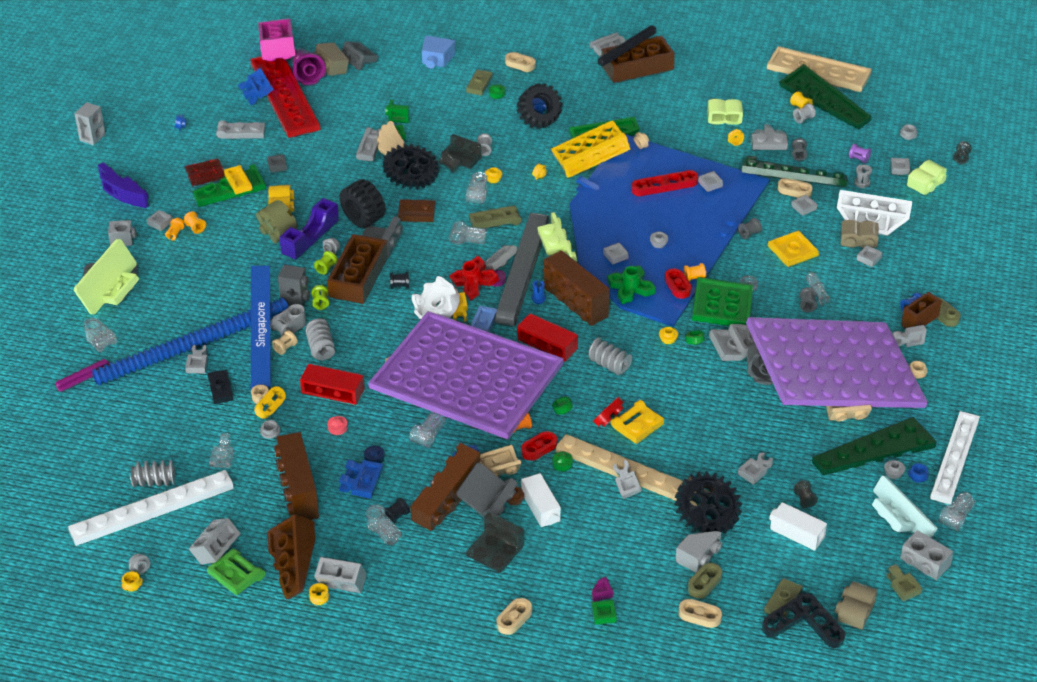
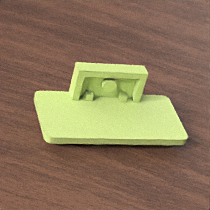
M555 212L551 213V224L538 227V234L547 255H552L562 250L577 262L576 254L574 251L572 252L570 240H566V231L564 228L562 229L560 217H556Z
M116 239L74 287V292L90 314H96L104 303L118 305L139 280L136 274L131 273L136 267V261L121 239Z

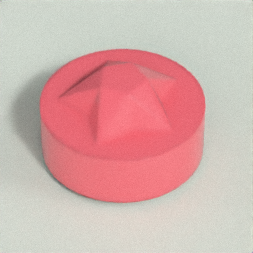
M334 416L328 420V431L331 434L341 435L347 431L348 424L346 418Z

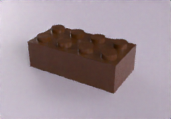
M663 36L646 39L605 65L603 69L613 83L673 70L675 53ZM617 46L601 49V56Z
M352 234L327 280L329 297L364 304L388 258L387 240Z
M562 250L544 259V288L546 291L553 294L591 326L609 317L610 288Z
M301 432L277 436V445H274V452L276 458L279 457L276 460L277 471L282 472V474H279L281 486L286 487L283 489L285 501L289 502L287 503L289 516L296 514L310 520L318 519L317 493Z

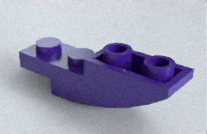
M104 162L98 164L99 175L105 192L124 203L142 208L149 207L148 193L145 189L140 188L136 181H133L128 176L124 178L120 175L118 176L113 168L108 167Z

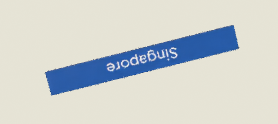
M251 266V390L257 385H265L269 390L271 389L270 266Z

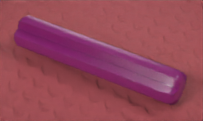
M103 359L55 383L57 390L60 392L65 391L92 378V370H98V367L104 368L106 364L109 366L108 360Z

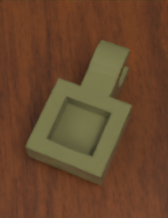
M896 564L888 568L890 573L886 576L892 582L891 587L902 601L921 594L922 587L910 573L904 575Z

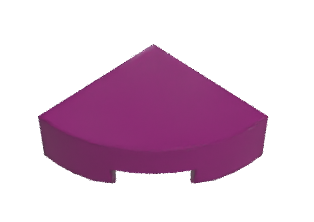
M607 577L599 579L592 589L593 602L609 599L614 595Z

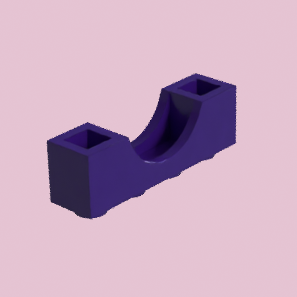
M322 198L312 207L307 224L301 230L290 227L279 237L281 254L295 260L298 259L339 221L338 204Z

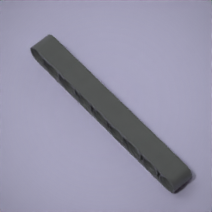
M530 213L497 308L496 324L516 325L543 244L538 234V227L549 224V215Z

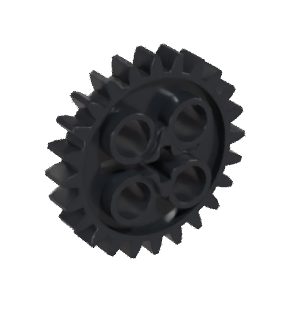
M405 143L403 147L397 145V149L392 147L391 152L387 151V155L384 156L383 173H386V178H390V182L396 181V186L402 184L403 189L406 186L409 187V190L412 187L418 190L419 186L425 188L426 184L430 186L431 181L435 182V179L438 177L439 161L435 160L436 155L431 156L432 151L426 152V147L419 149L420 145L413 147L412 143L410 147H407Z
M708 471L703 476L700 472H697L695 476L691 474L688 480L684 479L677 490L679 492L675 495L677 500L674 503L675 506L679 507L676 513L682 514L679 519L680 521H687L685 527L693 526V533L698 529L700 533L722 531V533L726 534L729 529H733L740 519L738 516L742 513L739 509L742 503L737 501L741 496L734 495L737 488L729 487L731 481L724 483V476L717 479L716 473L710 477ZM691 501H694L697 506L693 505ZM719 502L723 503L726 507H722ZM706 515L710 516L713 520H709Z

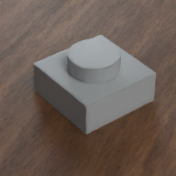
M891 158V174L909 175V159Z
M714 171L701 175L698 178V182L707 192L723 187V181Z
M807 195L793 200L792 207L803 216L817 210V203Z
M158 210L147 219V223L149 226L162 231L170 225L173 218L171 215Z
M620 243L603 248V254L612 265L628 259L629 253Z
M866 245L857 254V261L873 267L882 258L883 252Z

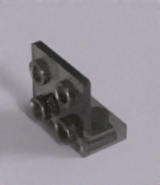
M488 512L484 516V532L466 551V556L501 573L524 547V529Z

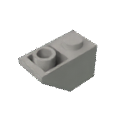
M714 531L687 535L676 549V562L697 573L703 565L709 563L714 553L717 554L722 547L721 532Z

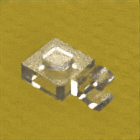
M221 433L220 446H213L209 461L210 467H231L234 449L230 447L229 433Z

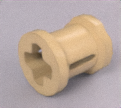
M286 330L282 337L272 341V346L277 353L283 355L289 347L295 346L298 341L291 331Z

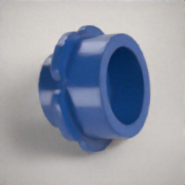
M183 114L182 116H176L174 128L179 130L185 128L187 118H183Z
M914 464L908 471L909 477L915 482H924L928 479V469L923 464Z

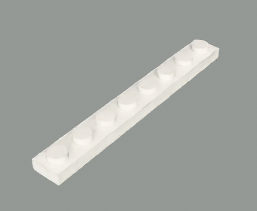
M226 470L70 525L68 529L77 546L234 489L233 483Z

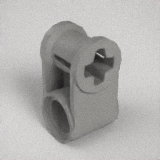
M300 304L291 305L272 318L270 328L274 331L277 330L281 336H283L286 330L295 333L306 325L304 307Z

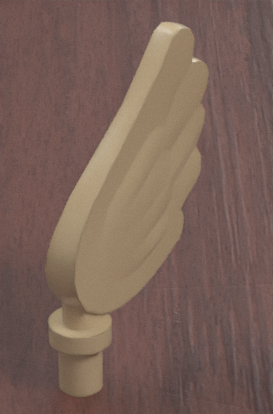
M389 121L387 125L381 126L377 142L379 143L378 150L382 154L387 155V151L391 152L392 147L397 149V145L403 147L404 141L397 132L394 122Z

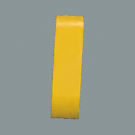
M277 386L271 388L256 404V415L262 419L272 415L286 398L284 390ZM277 394V399L273 401V396ZM267 404L269 407L266 411H263V407Z

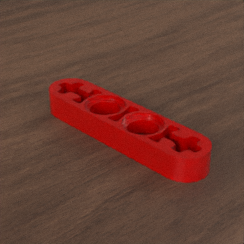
M688 170L637 179L632 182L631 191L635 196H646L694 187L698 183V174L695 171Z

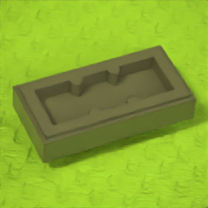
M477 69L466 87V93L482 96L493 77V72Z
M783 578L765 606L764 612L771 614L801 594L803 586ZM785 611L783 613L784 617H787L790 611Z

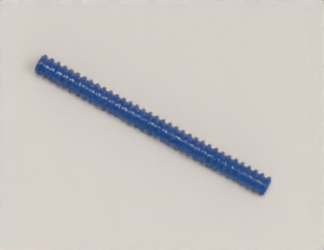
M283 297L279 300H274V303L270 302V320L273 316L280 314L289 307ZM251 309L247 313L242 312V315L237 314V317L232 316L231 319L227 318L226 321L221 320L220 323L216 322L215 325L211 324L210 327L206 326L204 329L200 328L199 331L195 330L193 334L190 332L187 336L182 335V338L177 337V340L172 339L171 342L166 341V344L161 343L160 346L156 345L154 348H149V350L145 349L143 353L140 351L138 355L132 354V357L127 356L126 359L122 358L121 361L111 362L109 366L106 364L104 368L98 367V370L93 369V378L96 384L100 386L102 382L107 383V380L118 379L119 376L123 377L125 373L128 375L131 371L136 372V369L141 370V367L146 368L147 365L151 366L153 363L157 364L158 361L162 362L164 358L167 360L170 356L175 357V354L180 355V352L190 351L193 345H196V348L197 346L201 347L203 343L205 345L208 344V341L211 343L214 339L219 340V337L224 338V335L229 336L230 333L234 334L235 331L240 332L241 329L250 328Z

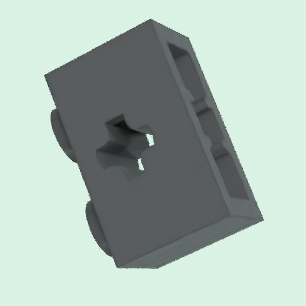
M283 265L278 276L280 298L283 297L287 301L288 306L293 304L304 306L305 302L310 298V290L307 288L309 278L306 276L305 268Z

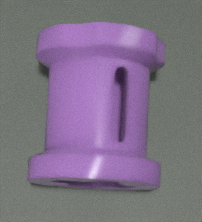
M854 143L850 149L849 158L862 160L866 164L870 159L872 150L858 147V144Z

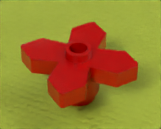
M479 256L465 262L462 270H457L449 276L456 287L464 286L463 292H465V296L469 300H473L480 294V285L492 286L500 280L498 274L493 269L485 270L486 264Z

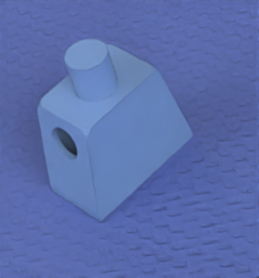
M425 36L422 48V63L430 69L435 66L445 67L456 54L455 40Z

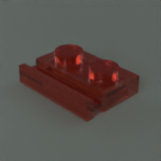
M218 158L185 166V172L192 186L226 177Z

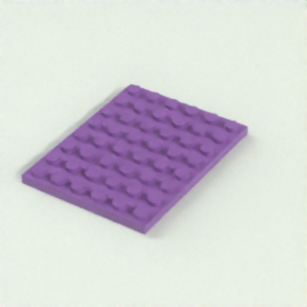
M427 311L369 381V388L508 440L563 365V358Z
M748 317L747 327L783 405H871V407L925 408L928 403L886 322Z

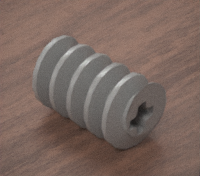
M320 318L310 321L305 331L311 354L317 360H327L335 354L328 322Z
M600 337L593 341L589 349V359L602 365L604 368H608L609 371L617 375L626 372L631 365V354L627 355L626 351H621L618 347L614 348L613 344L608 345V342L605 340L602 342Z
M155 460L150 467L148 461L144 462L143 467H141L139 461L136 462L135 467H131V483L133 487H137L138 482L141 487H145L146 482L149 486H153L154 482H156L157 486H161L163 481L166 486H169L171 480L173 485H175V467L172 460L169 461L168 466L165 465L164 460H161L160 466H157Z

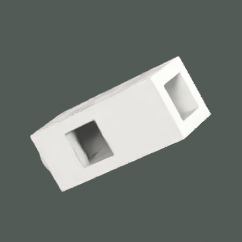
M539 473L521 479V489L525 494L524 499L539 525L544 527L559 522L560 506L542 475Z
M783 502L777 509L774 508L770 514L771 530L810 549L816 550L825 538L827 523Z

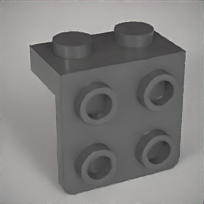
M393 217L387 229L375 226L366 227L362 236L387 240L388 257H390L403 233L401 219Z
M477 463L467 475L456 494L485 519H489L494 516L498 517L505 509L504 503L514 496L516 492L514 489L518 483L512 478L502 481L483 464Z

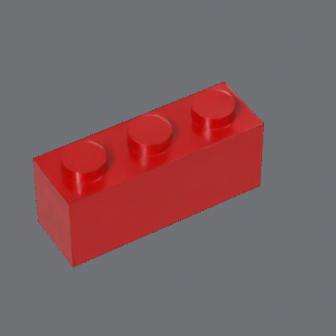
M531 313L517 326V340L540 351L563 358L564 362L578 349L577 334Z
M312 364L307 365L300 378L302 394L357 405L365 389L363 375Z

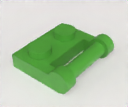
M235 548L207 568L208 574L236 596L255 581L262 580L265 576V571L262 568L254 566L241 556V552ZM233 563H238L241 567L247 570L249 574H246L243 570H241Z

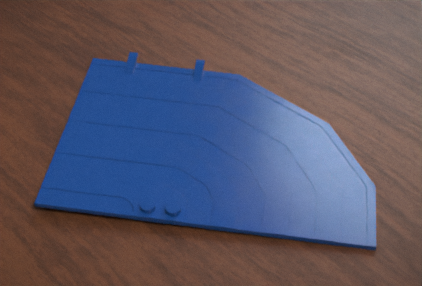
M625 134L630 150L600 163L588 180L582 176H579L577 179L579 185L576 191L579 192L570 202V213L578 264L610 288L609 298L620 309L674 327L695 295L697 279H691L689 282L691 284L690 296L680 299L672 294L665 283L666 271L669 269H679L684 274V266L692 267L703 263L707 277L737 232L739 224L743 223L770 182V179L755 174L743 173L739 169L652 142H648L649 146L647 148L640 149L635 144L634 137ZM688 170L697 172L698 178L701 175L714 171L723 181V187L709 192L699 182L694 187L646 196H635L631 191L634 180ZM655 232L665 233L668 236V242L665 247L655 248L650 242L651 234ZM620 243L629 253L628 259L612 265L603 254V248ZM628 266H641L645 272L643 280L652 281L656 287V292L654 295L647 297L635 293L633 301L622 304L617 297L619 289L609 286L607 275L616 272L622 274Z

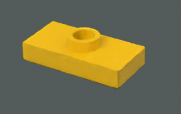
M241 165L224 170V175L235 195L252 190V185Z

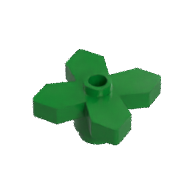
M628 266L622 274L616 272L607 275L609 286L619 289L617 297L622 304L633 301L635 293L647 297L654 295L656 292V287L652 281L643 280L645 272L641 266Z

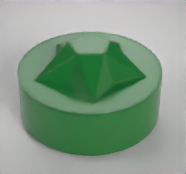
M500 84L490 86L489 96L494 99L503 98L505 96V87Z
M695 330L686 333V343L698 345L704 342V332Z
M561 397L554 401L552 407L554 412L560 415L569 412L573 408V404L569 397Z
M558 452L552 458V465L558 471H567L573 465V458L567 452Z

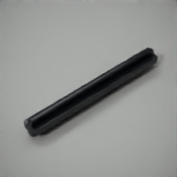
M650 25L597 59L598 65L604 67L656 34L657 28Z

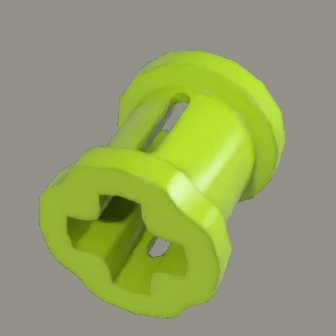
M330 251L324 252L323 257L314 262L315 270L322 275L327 274L329 268L337 263L336 255Z
M323 285L313 287L311 291L314 297L312 305L317 310H323L329 306L327 298L328 289Z

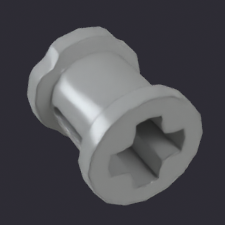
M807 104L803 108L793 111V117L799 124L816 115L812 104Z
M484 133L479 135L476 152L481 156H487L491 153L492 137Z
M868 165L857 166L855 185L859 188L869 187V176L872 173V168Z

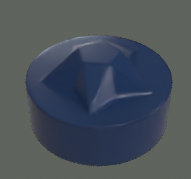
M370 446L364 451V460L382 463L384 460V450L379 446Z

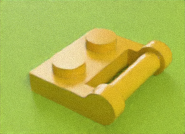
M638 400L631 409L611 420L612 427L635 444L642 441L664 424V418L648 408L642 400ZM638 412L641 414L629 424H624L627 420L636 415Z

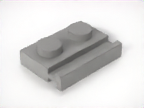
M616 32L591 41L590 48H594V51L601 57V49L620 45L626 40Z

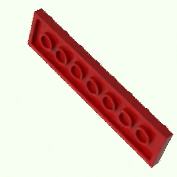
M262 56L250 59L254 72L261 68L274 89L266 96L287 137H296L319 131L320 124L286 60L276 58L274 61H266L262 59Z

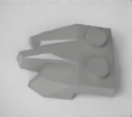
M769 124L764 125V130L756 129L750 136L753 150H787L788 148L787 134L782 130H774Z
M730 324L728 330L711 329L709 337L722 361H740L747 357V351L754 341L747 325Z

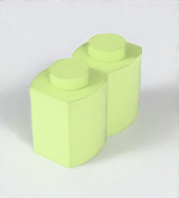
M721 99L708 100V122L711 124H741L743 118L742 101L736 99L726 101Z
M927 160L910 173L907 186L926 195L929 192H933L936 186L945 182L947 169L931 160Z

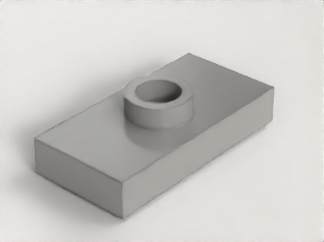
M516 245L500 248L485 261V270L493 269L495 271L497 268L505 265L507 260L517 253Z

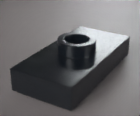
M227 369L207 373L214 404L234 401Z

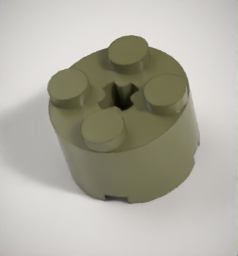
M280 200L272 202L256 213V217L261 224L259 226L263 235L268 234L275 244L280 241L279 237L290 227L297 229L294 216L288 214L289 208Z

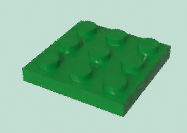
M698 277L692 321L730 326V324L747 325L746 322L751 313L753 285Z

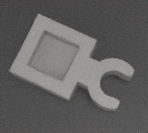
M924 325L906 328L903 333L900 331L893 332L892 335L899 347L903 344L906 347L924 344L927 330Z
M196 345L192 346V354H188L186 373H206L208 363L206 345H203L202 350H196Z
M762 452L758 455L756 461L750 458L738 469V475L755 484L767 474V469L773 464V458L764 460L765 453Z
M626 460L623 461L625 467L622 470L616 464L613 465L615 472L620 476L615 478V481L623 499L642 492L636 473L634 471L630 472V465Z

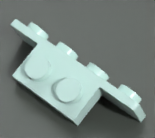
M881 476L873 490L879 497L872 504L878 511V514L885 518L897 532L912 531L915 533L918 530L932 538L937 531V527L887 476Z

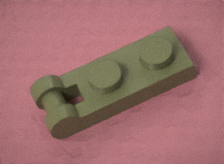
M516 206L469 214V221L473 230L510 223L518 225L522 222V219L518 214Z

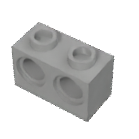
M86 102L74 113L80 141L95 145L106 134L101 107Z
M229 518L213 520L190 546L189 550L200 564L215 563L236 540L240 532Z
M917 530L903 544L900 559L937 580L951 566L954 551Z
M320 557L314 577L318 583L325 584L328 588L362 593L367 573L359 563Z

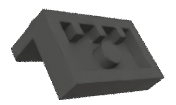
M344 42L342 52L349 59L348 63L357 70H362L364 63L377 62L379 56L360 42Z

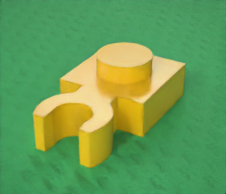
M465 292L459 293V305L453 314V320L457 321V317L461 316L464 318V322H466L468 306Z

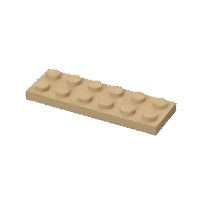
M779 46L767 63V69L785 74H790L805 64L829 84L862 92L872 72L870 68Z

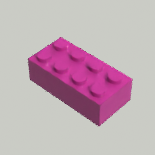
M290 19L258 23L263 60L274 61L276 58L290 59L292 56H295Z

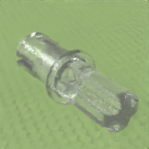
M810 272L806 276L808 284L816 291V298L819 304L824 305L822 300L827 304L830 301V297L825 291V285L820 282L815 273Z

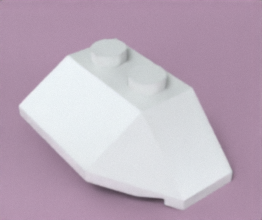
M840 190L837 209L845 220H856L859 222L874 221L879 223L878 234L888 236L909 220L912 201Z

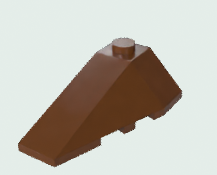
M296 514L267 531L268 551L274 557L275 563L273 565L279 571V582L284 597L288 600L303 592L315 543L314 521Z

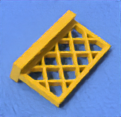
M613 120L551 148L553 155L563 168L567 178L630 150L626 135L620 131ZM609 128H613L611 132L605 131ZM607 136V139H601V137ZM586 143L592 144L590 147L585 146ZM570 151H576L575 154H569Z

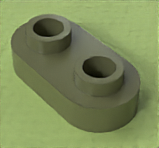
M939 298L942 301V305L937 319L946 326H957L960 323V312L944 299Z
M714 563L703 565L689 580L688 593L694 598L706 597L721 581V567Z

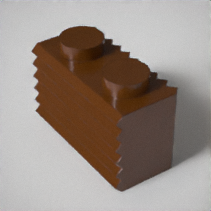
M926 292L919 299L906 305L903 310L901 326L906 329L921 325L926 326L939 317L942 305L941 299L930 292Z

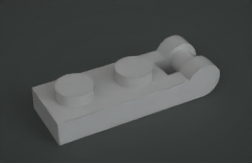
M221 120L218 122L216 136L220 139L264 138L266 127L265 123L259 122L227 123Z
M366 128L356 153L357 160L374 161L379 145L377 137L381 129L373 130V128Z

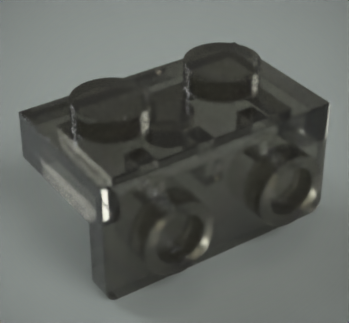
M455 134L450 136L451 144L441 152V158L469 169L482 158L481 144Z

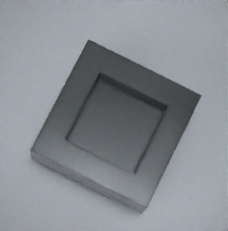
M284 154L267 157L270 173L287 170Z

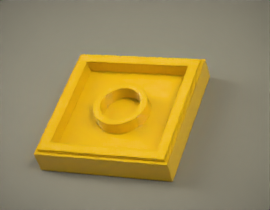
M799 230L768 241V247L787 267L819 255V250Z

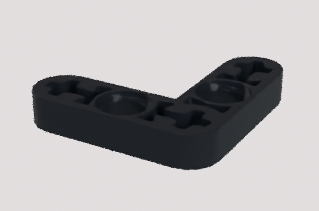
M809 593L800 594L767 615L763 620L762 631L768 637H776L804 619L824 643L831 648L840 647L845 639V632L820 602ZM804 602L806 604L809 602L810 606H803L802 603ZM791 611L794 613L795 618L787 619L783 613ZM821 616L826 620V623L823 625L817 624L814 618ZM769 623H770L771 625H774L775 623H777L776 629H775L774 627H770V628H769V627H768ZM831 634H832L833 636L838 635V636H839L838 639H837V638H833V639H832V638L830 637Z

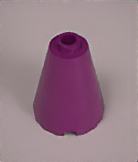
M297 49L295 56H293L294 77L303 85L318 83V80L325 75L326 67L323 59L306 49Z

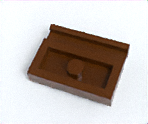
M400 200L398 217L402 222H434L435 200Z

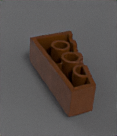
M461 442L456 447L458 452L455 456H449L445 461L447 465L441 473L437 471L434 475L431 487L426 486L410 506L411 520L430 531L437 525H440L444 518L453 512L462 501L456 492L474 465L480 463V452Z

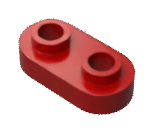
M669 269L666 271L665 283L672 294L680 299L689 297L691 294V284L683 272L679 269Z
M617 397L593 422L598 427L600 425L605 427L612 420L610 417L612 414L616 416L624 409L622 406L624 402L620 397Z
M545 431L529 439L521 446L522 457L526 460L534 461L556 448L557 436L553 432Z

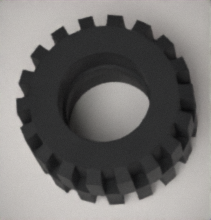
M540 83L532 85L518 99L517 107L519 108L517 113L521 114L519 118L520 120H525V125L530 124V128L535 126L536 129L546 128L556 121L562 112V109H560L563 106V102H560L562 99L561 95L558 96V91H553L551 85L549 87L545 83L542 85ZM533 98H539L545 102L547 106L546 114H539L534 110L532 106Z
M359 179L344 188L339 195L341 207L345 215L359 228L369 227L385 215L386 208L383 197L378 189L368 180Z

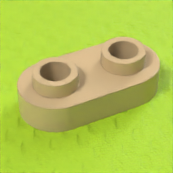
M516 52L505 55V64L511 68L524 72H531L536 68V61L532 57Z
M787 178L780 179L777 190L783 195L797 198L804 195L811 197L813 189L809 183Z
M524 598L513 600L497 617L498 631L506 635L515 633L532 615L531 602Z
M693 599L683 600L679 604V616L684 621L708 628L717 627L721 623L722 612L717 606Z

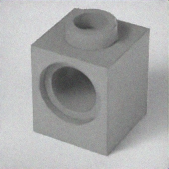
M131 220L109 221L108 235L110 246L116 239H121L125 246H133V238H136V228L132 227Z

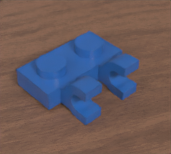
M261 68L247 76V81L238 84L241 90L245 89L243 95L248 99L251 106L256 103L257 97L261 99L274 90Z
M347 460L345 465L347 471L345 475L342 474L339 483L341 485L339 491L349 492L351 490V495L371 499L382 473L383 464L363 460L362 464H359L355 461Z

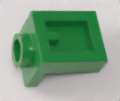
M390 99L389 105H386L385 114L388 116L389 121L409 123V106L394 105V100Z

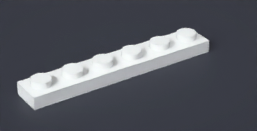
M960 411L930 499L951 505L980 416Z

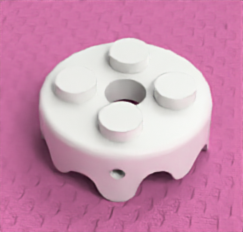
M437 276L433 283H425L421 295H412V302L415 307L414 313L420 319H422L427 311L450 318L456 311L460 300L458 290L440 276Z

